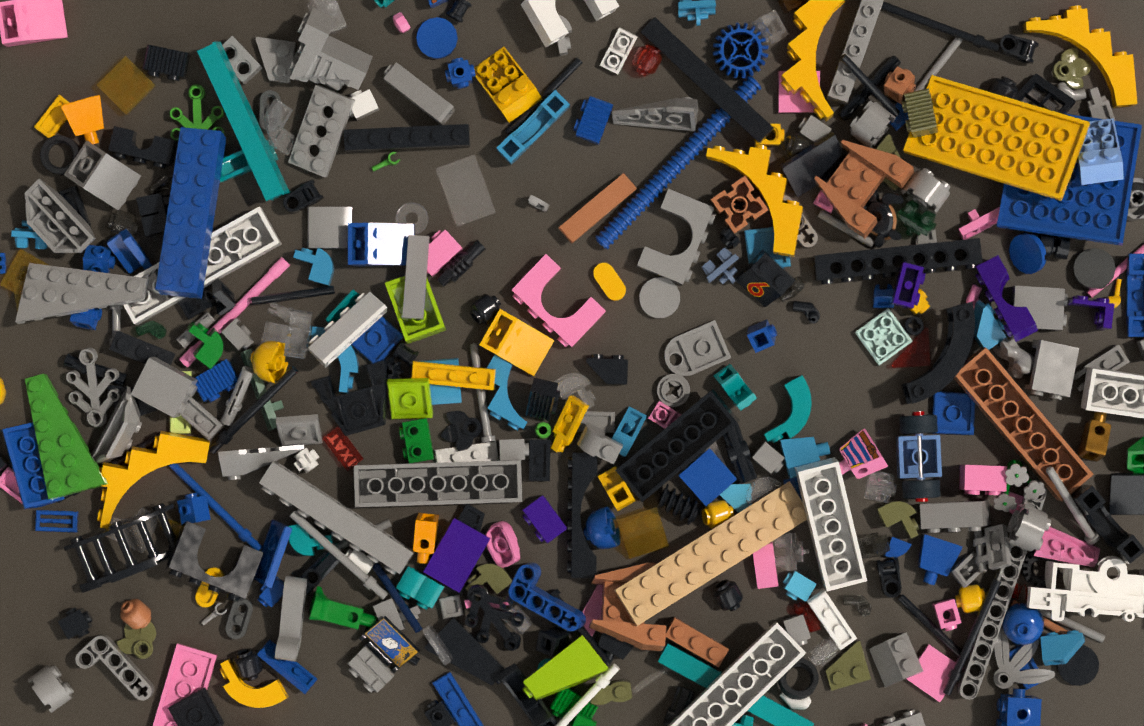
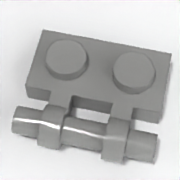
M1000 524L984 528L985 537H983L982 531L974 532L973 546L976 547L977 554L975 563L978 565L979 573L987 572L986 564L992 570L1011 566L1009 542L1006 541V537H1008L1007 525ZM984 546L987 548V555H985Z

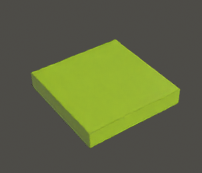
M429 378L388 379L387 387L391 419L433 418Z

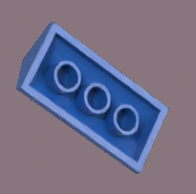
M33 422L2 429L23 508L43 507L64 500V497L53 500L48 499Z

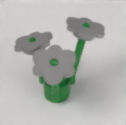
M1013 459L1007 464V470L1005 471L1007 476L1006 492L994 498V508L1004 512L1017 508L1015 498L1008 496L1010 485L1015 484V486L1019 487L1022 483L1027 482L1028 486L1024 487L1023 496L1026 500L1031 498L1036 500L1046 492L1044 483L1035 480L1031 481L1028 471L1022 462Z

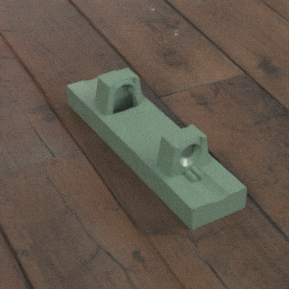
M248 349L240 355L244 366L253 369L250 360L252 349ZM254 373L250 382L258 400L267 390L263 380ZM269 400L260 409L268 431L277 429L275 411L284 408L281 400L271 403Z

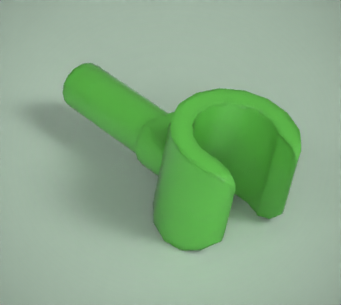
M391 152L387 159L372 166L373 171L389 164L392 166L397 165L400 159L396 162L390 159L397 152Z

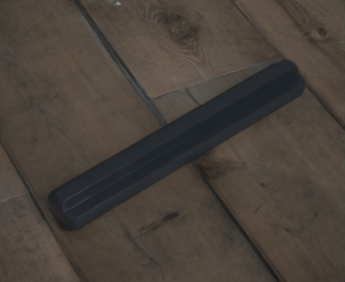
M892 56L870 80L879 87L889 72H893L900 65V60L896 56ZM863 86L838 113L840 118L846 121L872 93Z

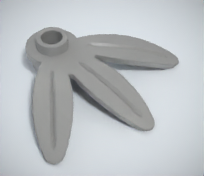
M1003 627L1000 628L994 646L996 662L999 667L994 674V682L999 688H1009L1014 682L1036 684L1054 678L1055 672L1051 670L1027 669L1020 671L1033 657L1039 640L1032 644L1024 645L1009 662L1008 638L1004 633ZM1006 675L1008 677V680L1006 682H1002L1000 680V676Z

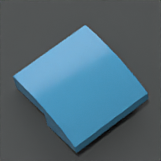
M459 358L421 362L459 365ZM430 384L432 405L462 403L461 387Z

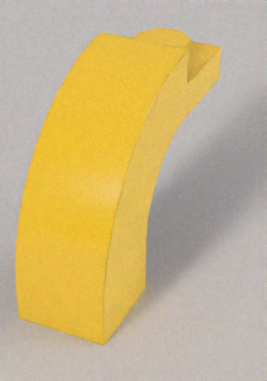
M230 659L220 664L222 676L225 680L229 679L230 681L223 686L224 689L234 700L243 705L254 708L270 707L289 697L279 679L263 687H253L238 677Z

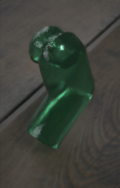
M153 320L135 327L139 337L151 333L156 338L162 339L166 335V328Z

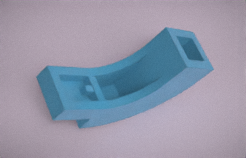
M312 326L311 339L316 335L319 337L326 332L324 328ZM352 345L338 356L341 364L339 392L349 393V389H353L354 377L350 376L351 372L359 373V361Z

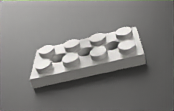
M315 85L288 163L322 177H328L355 100L320 85ZM326 106H330L333 109L331 118L324 115V108ZM320 125L326 128V135L324 137H320L317 134V128ZM312 145L318 146V156H313L310 153Z

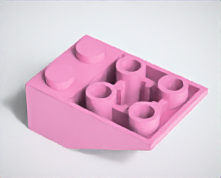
M11 0L0 2V34L2 44L6 47L68 38L63 1Z

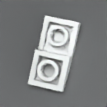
M619 27L600 66L619 74L638 36Z

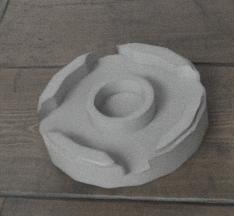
M664 277L653 278L642 286L639 294V303L642 310L648 316L666 318L677 310L680 303V292L671 280Z

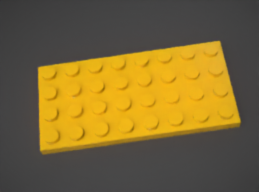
M931 75L927 88H929L938 133L914 138L912 132H910L903 149L904 153L1062 201L1087 135L1090 122Z

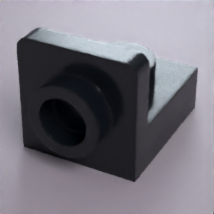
M220 279L212 282V295L217 301V314L221 316L224 313L230 312L236 304L234 293Z
M206 287L203 289L202 299L185 297L178 302L188 320L216 305L212 293Z

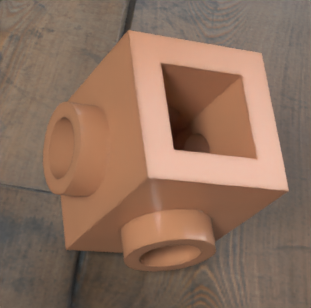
M896 67L893 73L889 72L885 79L884 95L902 104V101L905 100L904 94L915 91V75L907 69Z

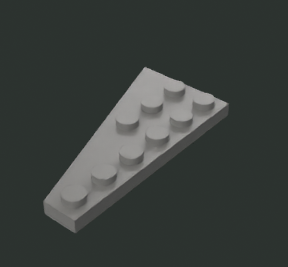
M29 263L15 322L22 324L30 320L38 321L46 317H60L86 312L94 308L102 309L115 304L123 305L144 301L149 280L141 277Z

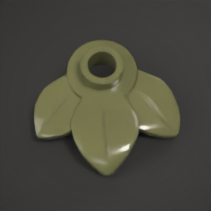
M1070 48L1061 54L1060 61L1054 64L1052 73L1057 80L1064 81L1068 87L1079 89L1083 87L1081 77L1086 76L1091 71L1092 66L1087 60L1078 58L1077 48ZM1062 67H1063V68L1065 69V71H1066L1065 74L1061 71V68H1062Z
M150 621L145 628L132 629L125 624V638L117 641L119 649L125 654H134L140 659L150 657L154 649L152 643L156 638L154 624ZM142 644L147 647L146 652L140 651Z

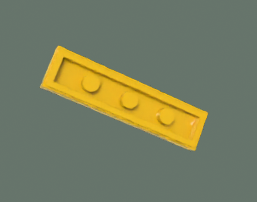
M413 361L411 378H429L430 384L494 390L496 369Z

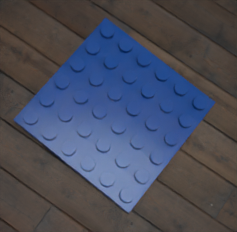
M1066 114L1068 116H1072L1088 122L1103 120L1099 118ZM1114 121L1123 160V180L1081 185L1078 163L1076 161L1070 178L1072 184L1065 191L1062 201L1004 184L997 227L1123 246L1142 125Z

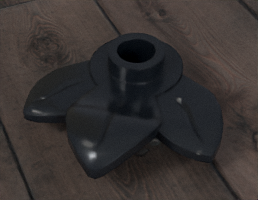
M462 411L448 412L447 418L451 425L443 431L441 437L448 442H456L458 451L467 450L472 446L474 438L480 435L482 425L479 420L469 418ZM469 425L475 426V430L473 432L468 431Z

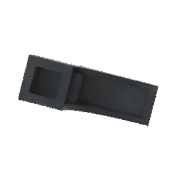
M515 663L506 667L498 674L500 680L513 695L533 726H555L558 723L542 699L535 700L534 697L529 698L522 688L525 687L523 681L527 677Z

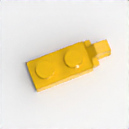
M574 395L568 397L552 431L554 432L555 439L551 449L555 452H564L565 448L571 444L589 405Z

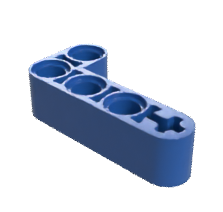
M527 563L518 569L508 591L513 601L567 631H575L585 625L586 617L583 612L536 586L541 576V568L537 563ZM527 568L532 570L533 575L531 578L526 574ZM518 586H521L523 588V596L518 594ZM536 596H539L541 598V606L536 604ZM553 606L558 607L560 611L559 616L553 613Z

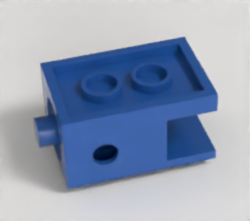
M1013 688V694H1001L1000 699H997V711H1000V716L996 720V726H1040L1042 699L1034 695H1025V689Z

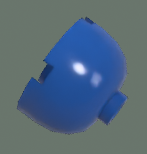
M610 507L593 511L586 521V528H584L585 538L600 549L614 548L621 543L619 526L615 527L613 520L616 517Z
M1027 603L1013 604L1007 609L1002 623L1004 633L1015 644H1032L1039 639L1043 632V615L1039 609L1027 608Z

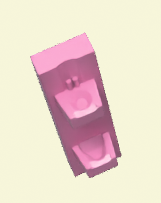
M1000 207L982 217L978 215L975 209L968 212V218L971 222L959 228L960 238L962 240L969 239L997 224Z

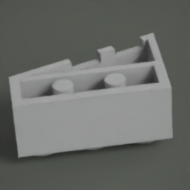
M990 501L920 504L921 529H927V533L940 532V528H948V532H959L961 527H968L969 531H981V527L991 525Z

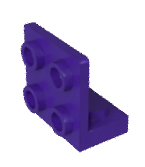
M1076 295L1068 300L1067 305L1099 309L1098 312H1095L1094 324H1097L1096 329H1112L1114 304L1109 303V299L1096 298L1093 301H1089L1087 296Z

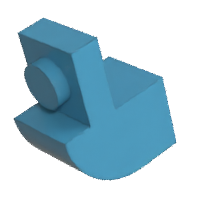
M301 248V251L295 250L293 258L313 264L308 280L330 286L334 274V263L330 255L320 248L317 249L316 255H313L312 250Z

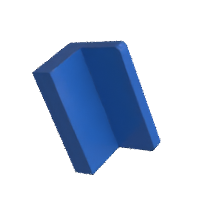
M127 228L106 242L128 273H132L141 266L145 270L152 267L150 259Z

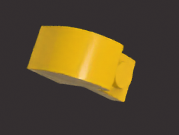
M615 466L599 475L598 478L616 510L619 511L635 502V499L625 481L615 471L617 469Z

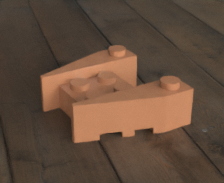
M842 140V148L849 152L827 183L817 176L814 179L817 186L833 205L848 228L866 239L878 222L877 218L863 207L885 178L903 189L914 174V167L897 155Z
M645 563L595 575L591 584L603 585L601 620L592 619L589 628L602 634L610 635L621 642L634 645V647L640 650L662 651L665 647L666 626L644 624V622L636 626L614 591L657 563Z

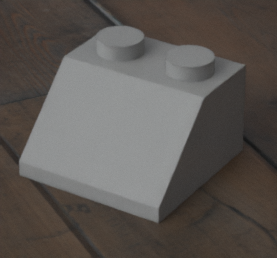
M907 632L869 649L885 688L924 672Z

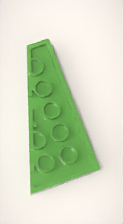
M47 374L26 378L25 383L48 499L53 500L107 485L106 478L102 476L98 464L90 455L89 448L76 425L68 416L69 413L59 400L58 393Z

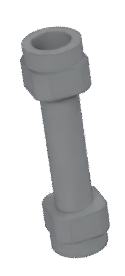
M119 304L110 305V309H112V338H110V346L116 331H121V309H123V305Z

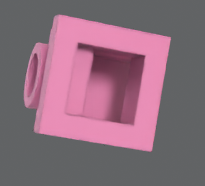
M950 598L932 604L939 628H945V631L956 629L957 624L961 623L955 599ZM945 611H949L950 617L948 619H944L943 613Z

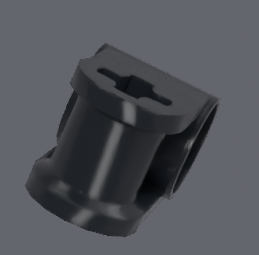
M1011 34L1003 36L997 42V44H1000L998 52L1002 55L1015 58L1024 63L1033 64L1034 60L1032 58L1035 48L1039 46L1038 42ZM1004 40H1009L1012 43L1011 50L1004 48Z
M314 180L306 182L285 196L283 205L287 212L291 214L299 213L324 198L315 187ZM292 198L299 201L298 206L294 209L287 206L288 201Z
M894 557L893 560L887 561L876 560L882 593L889 598L897 597L902 591L898 558ZM890 566L893 567V568H890V569H884V567H890ZM890 582L894 583L897 587L894 594H889L886 591V586Z

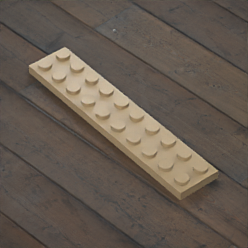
M789 481L614 591L634 624L638 626L806 521L807 517L803 502Z

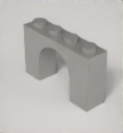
M668 189L660 210L680 217L687 222L692 233L691 244L683 253L673 256L665 255L645 246L636 267L680 285H683L684 281L689 282L693 272L689 270L692 262L696 263L700 251H697L700 243H705L708 235L705 229L708 224L712 225L716 213L713 210L715 207Z

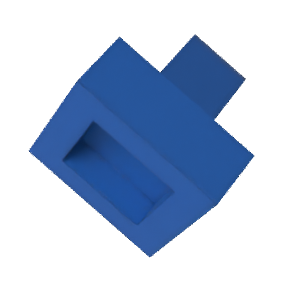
M879 284L875 285L873 308H894V305L891 304L894 293L892 286L887 284V289L880 290Z

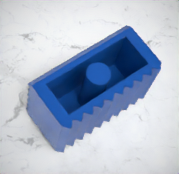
M592 96L589 97V100L584 99L580 110L584 112L582 119L577 118L573 129L577 131L576 137L599 145L613 104Z
M225 359L213 366L212 369L195 377L198 380L196 383L197 392L203 402L209 400L212 403L221 397V392L225 390L230 392L234 389L239 376L229 359Z

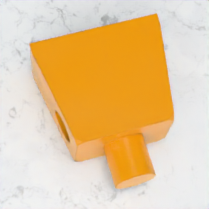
M100 95L61 105L75 136L84 134L85 140L92 144L99 143L96 131L104 129Z
M418 513L416 518L413 552H418V563H429L430 554H434L439 515ZM422 539L427 540L428 543H424Z

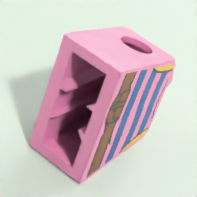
M865 428L839 449L844 457V460L839 462L842 475L851 470L855 477L860 479L888 467Z

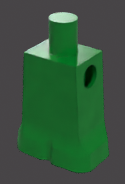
M317 586L313 594L308 612L309 620H323L358 629L359 625L372 627L376 623L377 616L363 613L364 609L361 606L328 598L320 586Z

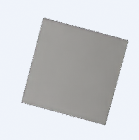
M318 414L276 418L281 447L323 443Z

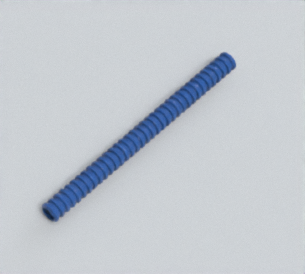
M751 76L746 78L747 81L742 82V86L739 85L737 87V91L734 90L746 102L748 99H752V95L757 94V90H761L760 84ZM722 108L716 109V113L711 114V118L706 120L707 123H703V127H699L697 129L698 132H694V136L689 137V141L684 143L685 146H681L680 151H676V155H672L670 161L667 160L666 166L663 165V169L658 170V174H654L652 180H648L649 183L644 185L645 188H641L639 190L640 193H636V197L631 198L630 203H626L627 206L622 208V212H618V216H614L613 221H609V225L604 226V231L601 230L599 232L600 235L595 236V240L603 248L609 249V245H613L615 239L618 240L619 234L622 235V231H626L627 226H631V222L636 221V217L641 215L640 212H644V208L649 207V203H653L654 198H658V194L663 192L662 189H666L668 187L667 184H671V180L676 179L677 174H681L680 171L685 169V165H689V161H693L694 156L699 155L698 152L703 150L702 147H706L708 145L707 142H711L712 137H716V133H720L721 128L726 126L725 123L730 122L729 119L731 117Z

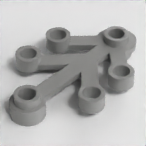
M89 347L82 350L79 354L81 363L86 365L88 385L80 379V373L76 370L68 372L66 380L90 398L91 405L83 400V395L78 390L69 394V401L87 413V421L90 425L101 427L107 421L106 412L114 402L121 399L122 393L117 388L110 390L108 398L101 406L99 397L111 382L119 378V371L115 368L107 370L105 377L97 385L95 362L97 361L98 354L95 349ZM88 352L92 354V359L88 357ZM110 372L115 374L114 378L110 376ZM71 374L75 375V380L71 379ZM112 392L117 394V398L112 396ZM73 394L78 396V400L73 398ZM95 413L100 415V420L95 417Z

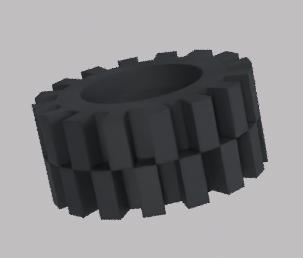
M1035 550L1030 551L1025 556L1021 574L1031 585L1046 587L1045 575H1035L1033 564L1038 560L1059 562L1053 559L1034 556ZM1057 567V575L1058 573L1060 574L1059 567Z

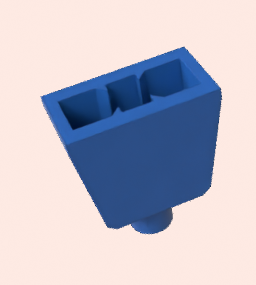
M922 534L918 567L926 570L923 582L935 586L938 574L948 576L963 546Z

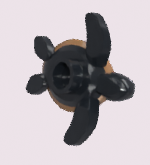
M876 190L868 200L869 204L863 208L877 218L878 223L871 233L877 236L875 246L880 248L885 244V240H890L891 238L893 240H901V234L896 231V212L891 204H902L904 200L901 195L893 192L885 193L880 199Z

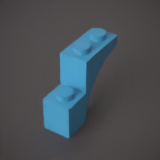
M494 355L487 368L496 369L494 388L496 385L500 387L488 406V409L491 410L489 414L498 420L502 417L509 421L507 425L517 431L519 428L524 429L528 422L514 410L508 396V377L513 365Z

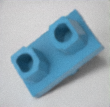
M680 0L678 2V17H687L688 21L696 20V26H701V19H708V15L716 14L715 0Z
M22 220V227L29 228H15L11 232V237H15L16 248H27L29 238H35L36 249L48 248V245L25 220Z

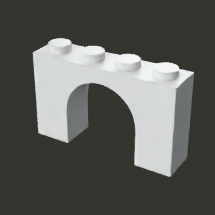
M524 0L521 6L545 47L563 39L569 33L556 11V0ZM584 0L596 21L613 13L619 7L616 0Z

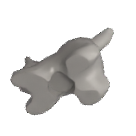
M1007 337L1000 342V346L995 345L993 347L998 357L1008 361L1009 367L1007 372L1011 377L1020 379L1024 374L1030 373L1033 369L1034 357L1022 350L1013 337Z

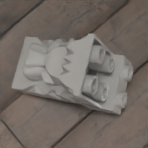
M313 7L310 14L305 13L297 31L301 33L298 39L301 44L289 68L292 71L290 79L303 82L310 80L316 84L321 83L332 91H339L344 84L359 90L373 56L329 36L336 18Z

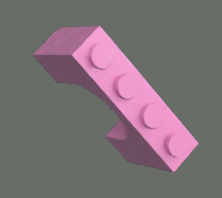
M545 254L512 289L514 292L512 297L520 305L524 302L529 307L527 311L535 319L539 316L544 321L542 325L550 333L555 331L559 335L557 340L563 346L567 347L569 345L572 348L605 314L606 310L590 297L570 317L556 318L547 313L541 302L542 291L561 268Z

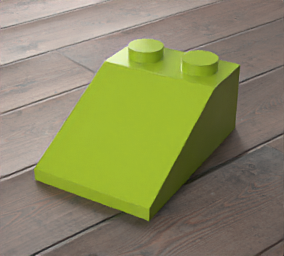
M405 276L385 283L407 344L446 331L428 278L426 282L424 320L402 318Z

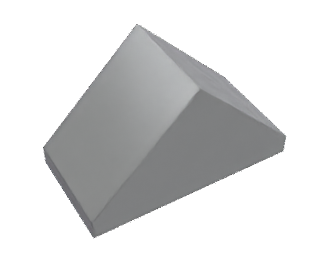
M975 551L955 564L950 571L960 587H967L980 574L978 565L975 563V558L977 557Z

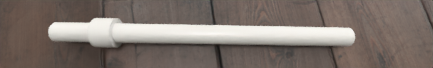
M613 664L604 674H600L595 680L596 683L555 726H567L602 688H606L610 683V679L620 668Z

